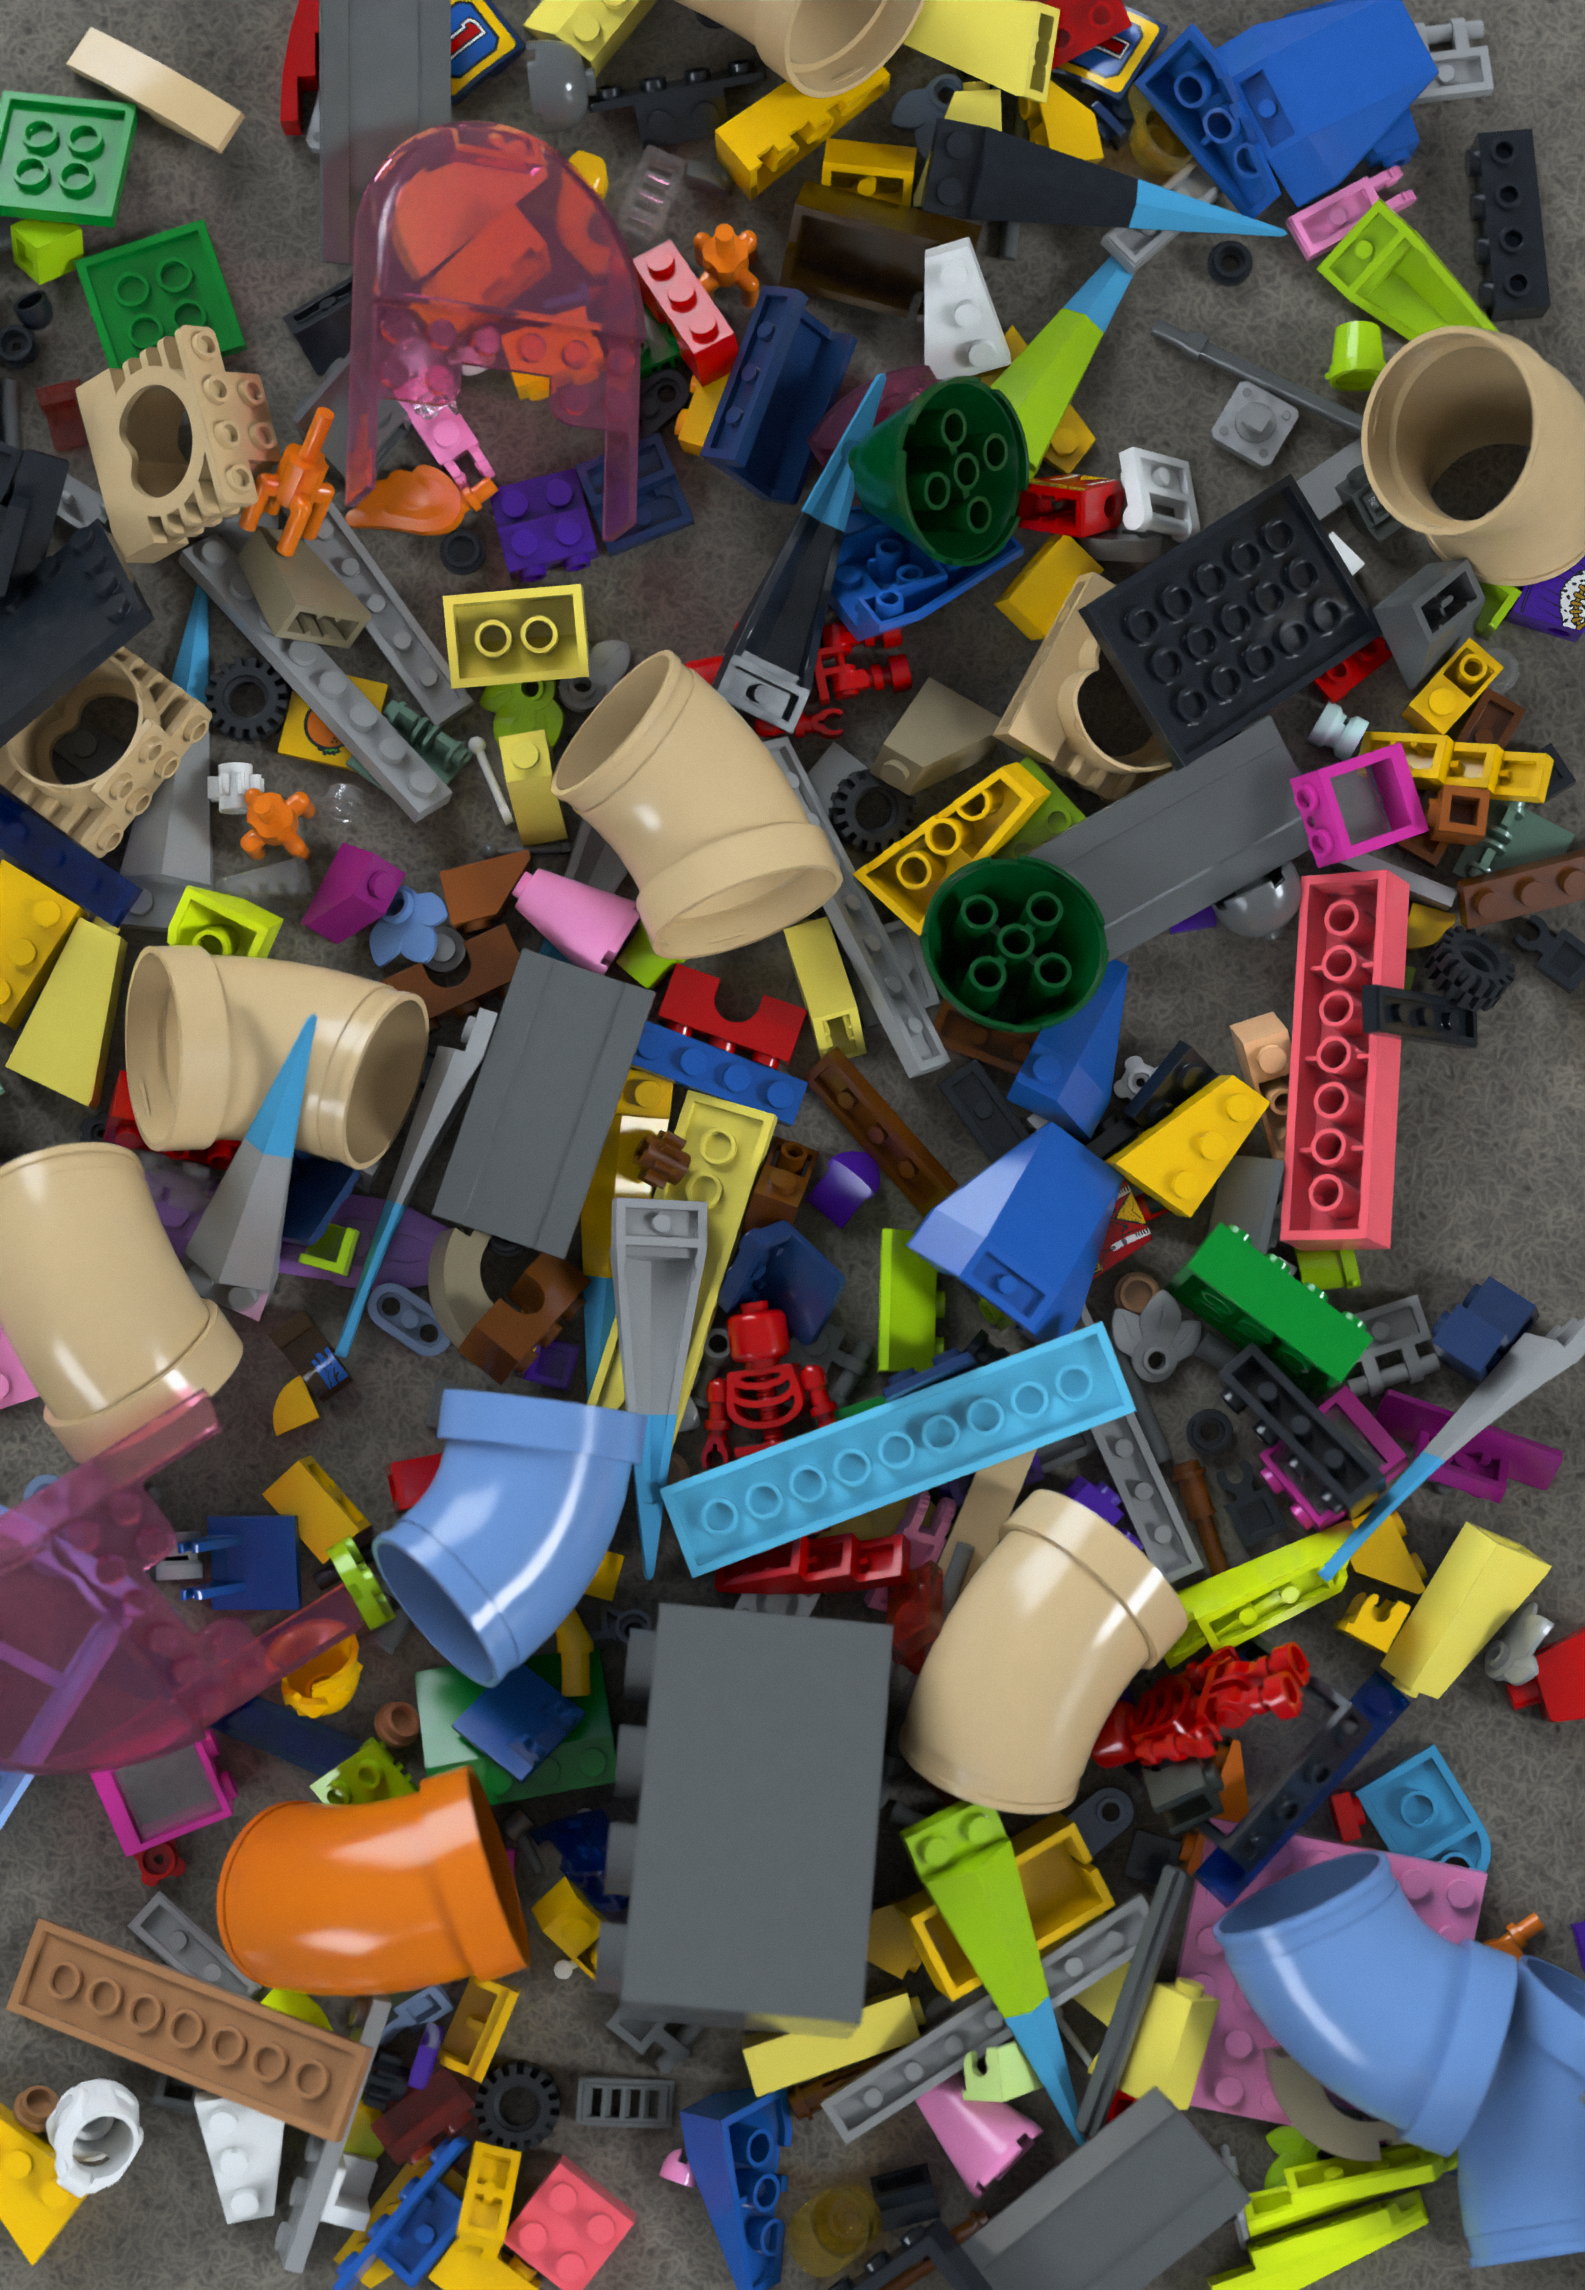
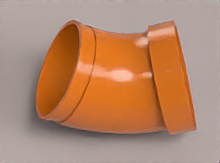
M470 1765L421 1780L420 1791L380 1801L336 1805L290 1800L274 1804L258 1813L241 1830L229 1849L221 1870L217 1890L216 1911L222 1943L236 1968L248 1979L264 1987L320 1996H367L416 1990L448 1983L475 1975L483 1983L531 1967V1948L526 1921L508 1854L485 1790L475 1770Z

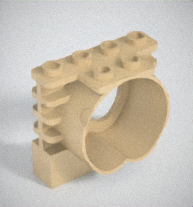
M183 325L175 331V337L165 336L158 341L157 347H148L141 351L140 358H130L125 361L122 369L108 368L75 389L111 532L126 563H156L188 545L187 537H196L202 534L204 527H214L221 523L222 519H231L242 515L244 507H249L258 500L254 484L257 476L261 473H271L272 466L281 461L282 457L261 377L258 374L226 372L216 334L209 327ZM185 408L192 429L190 463L185 460L178 448V430Z
M1096 572L1078 575L992 736L1023 755L1030 756L1036 763L1049 765L1059 775L1072 779L1082 789L1090 790L1100 796V799L1105 803L1112 804L1169 772L1174 767L1154 734L1136 751L1124 756L1109 757L1095 745L1083 726L1077 706L1078 691L1085 679L1091 673L1099 670L1101 648L1078 610L1116 586Z
M123 646L0 748V785L82 845L94 856L102 858L107 852L114 850L123 838V831L135 816L142 814L148 808L153 793L164 779L170 778L177 771L181 758L190 746L204 737L209 728L212 713L203 703L190 696L177 684L168 680L162 673L149 666L140 657ZM105 696L121 697L137 704L138 723L128 749L118 762L94 779L78 784L63 785L54 771L52 749L60 738L74 732L79 727L84 707L90 701Z

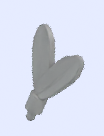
M1223 2144L1220 2147L1222 2161L1236 2177H1240L1236 2156H1231L1230 2147L1227 2144ZM1243 2208L1237 2213L1238 2218L1234 2221L1241 2250L1246 2249V2239H1249Z

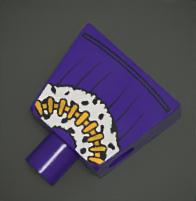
M1585 557L1569 570L1554 578L1536 584L1521 586L1520 591L1522 593L1505 618L1506 621L1512 624L1576 642L1585 631Z

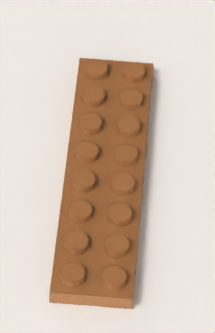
M38 1918L6 2010L334 2143L342 2142L374 2051L373 2047L44 1918Z

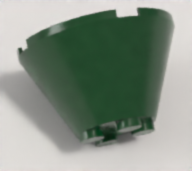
M954 376L933 384L871 429L863 437L860 444L851 449L848 458L849 467L854 475L856 492L861 501L863 511L867 515L876 516L927 555L943 564L973 566L989 560L1006 545L1021 517L1015 516L1021 491H1028L1029 454L1021 421L1008 398L999 389H991L981 382V378L975 376Z
M1018 855L1017 859H991V856L961 867L951 874L935 892L929 903L922 925L921 943L923 958L927 971L938 991L948 1003L967 1018L1000 1031L1013 1033L1037 1032L1050 1029L1071 1019L1096 994L1103 981L1109 960V950H1107L1104 930L1105 921L1091 894L1080 882L1063 869L1030 856Z

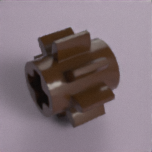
M660 1130L657 1137L651 1133L645 1135L639 1142L633 1155V1164L642 1168L637 1179L654 1188L664 1189L666 1182L673 1186L677 1185L685 1176L691 1161V1156L682 1151L687 1141L670 1131L664 1132Z

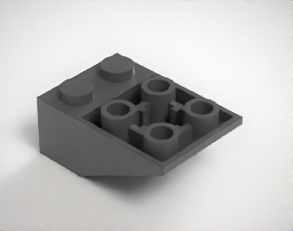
M352 349L344 359L340 357L330 365L325 374L324 383L314 394L310 392L299 401L292 421L304 442L317 408L325 407L333 411L335 417L321 452L325 454V461L329 465L327 472L353 494H356L411 431L413 424L406 410L358 353Z

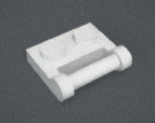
M1131 447L1119 453L1122 469L1121 482L1125 488L1128 504L1123 514V523L1127 529L1136 532L1151 530L1171 535L1175 541L1180 543L1200 532L1188 461L1137 447ZM1151 503L1173 508L1175 517L1153 512Z

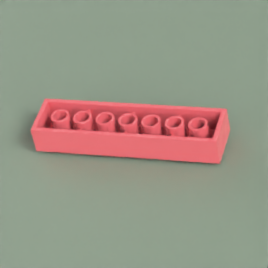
M1388 869L1301 876L1302 893L1299 908L1280 1241L1303 1251L1390 1249L1401 1039L1363 1033L1362 986L1377 984L1404 989L1410 884Z

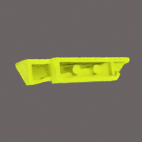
M1349 1520L1341 1522L1175 1592L1185 1610L1188 1625L1182 1636L1163 1656L1169 1668L1177 1666L1208 1643L1213 1652L1225 1646L1232 1645L1235 1647L1342 1592L1348 1578L1346 1567L1349 1560L1328 1582L1318 1573L1355 1531L1352 1523Z
M1406 2143L1380 2148L1381 2160L1361 2161L1336 2157L1285 2168L1283 2170L1287 2185L1248 2193L1252 2201L1244 2207V2213L1251 2241L1262 2239L1401 2188L1434 2182L1443 2173L1458 2168L1457 2149L1449 2157H1444Z
M1416 2189L1246 2244L1251 2263L1207 2277L1210 2290H1299L1428 2224L1429 2218L1420 2191Z

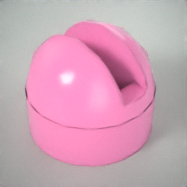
M683 2149L673 2150L666 2156L659 2176L695 2188L697 2182L689 2161L687 2164L679 2162Z

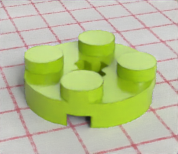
M351 1535L326 1549L333 1565L371 1631L396 1618L371 1570L364 1561L361 1562L364 1559Z

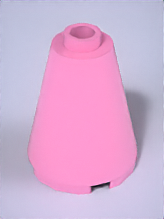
M538 868L534 875L525 871L511 894L518 898L514 908L572 965L601 975H605L633 926L636 925L640 918L636 908V901Z
M957 2072L917 2098L915 2102L967 2189L978 2199L988 2191L986 2186L994 2177L999 2181L1035 2144L1032 2139L1041 2136L1043 2130L1036 2122L1005 2102L963 2100L962 2090L966 2089L965 2076Z

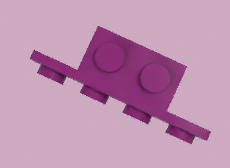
M1389 1389L1386 1391L1374 1418L1389 1435L1414 1443L1413 1463L1453 1417L1455 1412ZM1488 1425L1446 1460L1427 1480L1440 1482L1465 1491L1473 1497L1484 1498L1499 1504L1506 1491L1507 1478L1541 1490H1547L1563 1460V1452Z

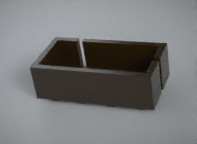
M805 180L794 206L788 237L789 243L785 252L779 286L799 289L801 292L907 319L916 290L924 292L915 321L924 323L925 250L969 237L976 255L982 226Z

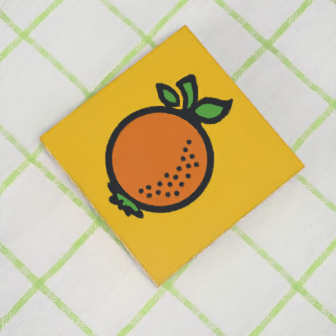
M347 675L383 715L389 685ZM293 689L278 748L279 755L355 772L346 765V762L353 754Z

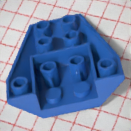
M1357 0L1256 24L1216 49L1226 65L1268 163L1298 208L1303 207L1338 186L1440 73L1402 0Z
M851 506L828 604L857 642L903 628L923 619L1022 556L1024 547L1012 535L1006 545L996 555L983 563L973 566L946 565L927 555L876 516L867 515L861 506Z
M1049 1121L935 1205L908 1241L906 1247L942 1274L953 1275L1017 1324L1015 1329L1038 1346L1069 1334L1080 1319L1124 1176L1054 1122Z

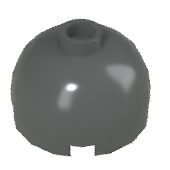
M550 39L526 41V50H535L536 60L527 61L533 115L542 114L544 125L535 126L537 135L568 130L578 124L586 114L588 96L597 95L594 67L585 68L581 54L571 44Z
M1290 860L1211 906L1225 928L1235 935L1248 938L1264 936L1265 940H1272L1285 934L1290 929L1288 923L1299 911L1302 893L1301 879L1293 862Z

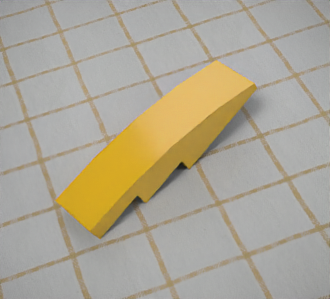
M1364 732L1359 755L1401 742L1416 789L1438 792L1444 784L1491 790L1490 799L1544 804L1554 760L1547 753L1504 751L1498 744L1454 742L1448 735ZM1363 768L1355 770L1354 774L1357 777L1365 778Z

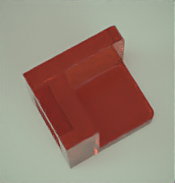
M80 378L35 389L39 407L47 417L54 449L58 452L89 444L75 391L77 387L83 384Z

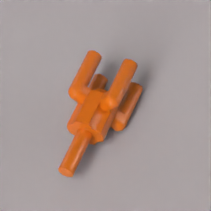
M726 223L716 227L713 237L705 232L697 233L693 239L695 262L699 266H703L705 271L698 280L714 302V291L718 287L728 288L736 286L741 290L742 304L746 308H755L759 297V281L748 268L749 264H753L758 257L756 234L751 230H745L737 236L733 228Z
M325 407L317 408L303 444L292 443L286 447L275 474L261 473L257 476L254 484L258 500L255 504L244 507L238 522L242 529L252 532L256 530L263 511L269 515H278L281 506L290 509L291 513L276 547V550L283 556L291 557L294 555L301 537L307 540L316 539L335 494L333 485L323 482L329 465L325 461V454L321 452V448L335 417L333 411Z
M257 788L248 789L244 798L249 805L246 815L247 822L252 829L241 838L240 845L252 860H261L266 854L265 844L272 846L283 845L297 863H307L311 859V851L297 834V830L299 827L298 816L303 819H309L315 814V806L308 795L298 791L287 800H284L281 794L273 792L262 793Z

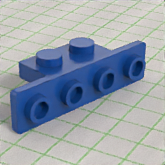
M466 2136L456 2137L453 2141L446 2138L429 2157V2161L433 2164L422 2179L416 2175L401 2190L398 2198L402 2203L391 2216L385 2213L373 2224L367 2233L371 2241L359 2254L353 2251L336 2270V2274L340 2278L332 2287L333 2290H352L378 2258L410 2288H414L419 2284L457 2237L456 2229L463 2198L443 2181V2178L471 2146L472 2142Z

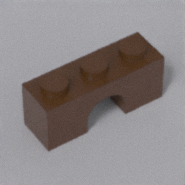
M505 923L463 942L470 957L471 968L467 978L455 987L444 988L434 984L421 962L379 982L390 985L397 991H408L417 994L423 999L428 1012L429 1035L442 1028L439 1021L454 1014L457 1015L459 1020L467 1018L469 1015L472 1016L478 1013L479 1008H484L481 1003L482 1001L497 994L500 1000L506 998L520 953Z
M542 1252L524 1271L507 1295L524 1313L514 1310L499 1298L474 1325L458 1348V1351L501 1386L513 1372L521 1377L539 1356L533 1351L538 1344L542 1348L547 1349L563 1329L558 1322L564 1318L570 1323L587 1301L581 1295L592 1280L566 1259Z

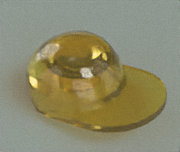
M1133 82L1128 91V100L1135 119L1128 140L1131 155L1140 167L1150 173L1159 176L1175 174L1194 156Z
M840 2183L818 2193L795 2212L790 2220L788 2243L794 2259L803 2270L813 2276L823 2278L837 2274L858 2256L871 2248L878 2239L882 2228L881 2210L869 2191L857 2184Z

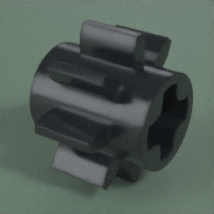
M379 2047L363 2089L361 2098L363 2105L385 2111L388 2101L401 2102L411 2071L410 2068L401 2066L403 2060L401 2053Z

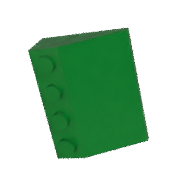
M1220 1222L1181 1266L1163 1290L1167 1291L1177 1301L1242 1350L1253 1342L1311 1402L1341 1384L1374 1339L1365 1332L1367 1326L1352 1313L1343 1311L1341 1314L1327 1303L1328 1296L1317 1286L1309 1282H1305L1303 1285L1289 1274L1290 1268L1283 1260L1270 1253H1267L1265 1256L1250 1245L1252 1239L1242 1229L1232 1224L1227 1227Z
M594 1648V1652H590L591 1694L585 1696H565L582 1709L586 1717L523 1784H520L452 1727V1724L488 1687L474 1682L453 1665L414 1672L427 1778L470 1765L480 1779L490 1805L615 1783L618 1748L600 1648ZM561 1653L530 1656L523 1662L562 1694Z

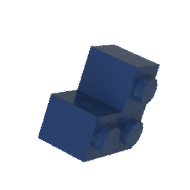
M1489 1276L1482 1286L1477 1283L1471 1288L1462 1305L1458 1303L1452 1313L1445 1311L1434 1325L1431 1334L1435 1338L1432 1344L1439 1360L1479 1386L1525 1332L1528 1333L1540 1317L1537 1306Z

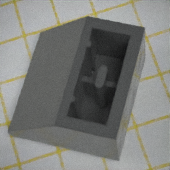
M1468 558L1427 564L1372 609L1409 690L1416 689L1445 665L1469 637L1471 639L1473 637L1486 598Z
M1234 1155L1214 1184L1204 1239L1221 1222L1227 1227L1232 1224L1246 1232L1252 1239L1250 1245L1263 1255L1271 1247L1275 1248L1280 1232L1281 1220L1273 1218L1276 1205H1279L1280 1201H1282L1285 1161Z

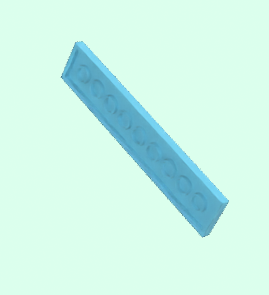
M1102 1321L659 1490L692 1578L1137 1410Z

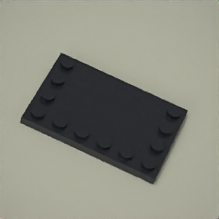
M1292 474L1280 479L1078 610L1176 771L1187 767L1383 634L1371 605Z
M99 518L94 520L89 526L77 530L65 546L53 556H48L41 560L34 572L18 585L8 588L5 597H0V748L155 620L112 533Z

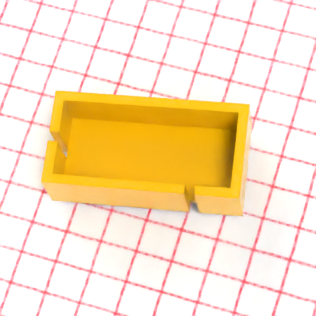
M1055 1812L1010 1838L1038 1951L1116 1905L1098 1868L1089 1863L1093 1858L1075 1822ZM925 1889L895 1906L936 1989L953 2002L983 1984Z

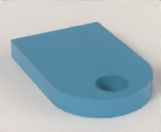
M1435 1744L1429 1745L1353 1791L1355 1797L1358 1796L1364 1812L1388 1852L1445 1863L1451 1857H1461L1466 1862L1468 1868L1487 1871L1491 1858V1845L1488 1833Z

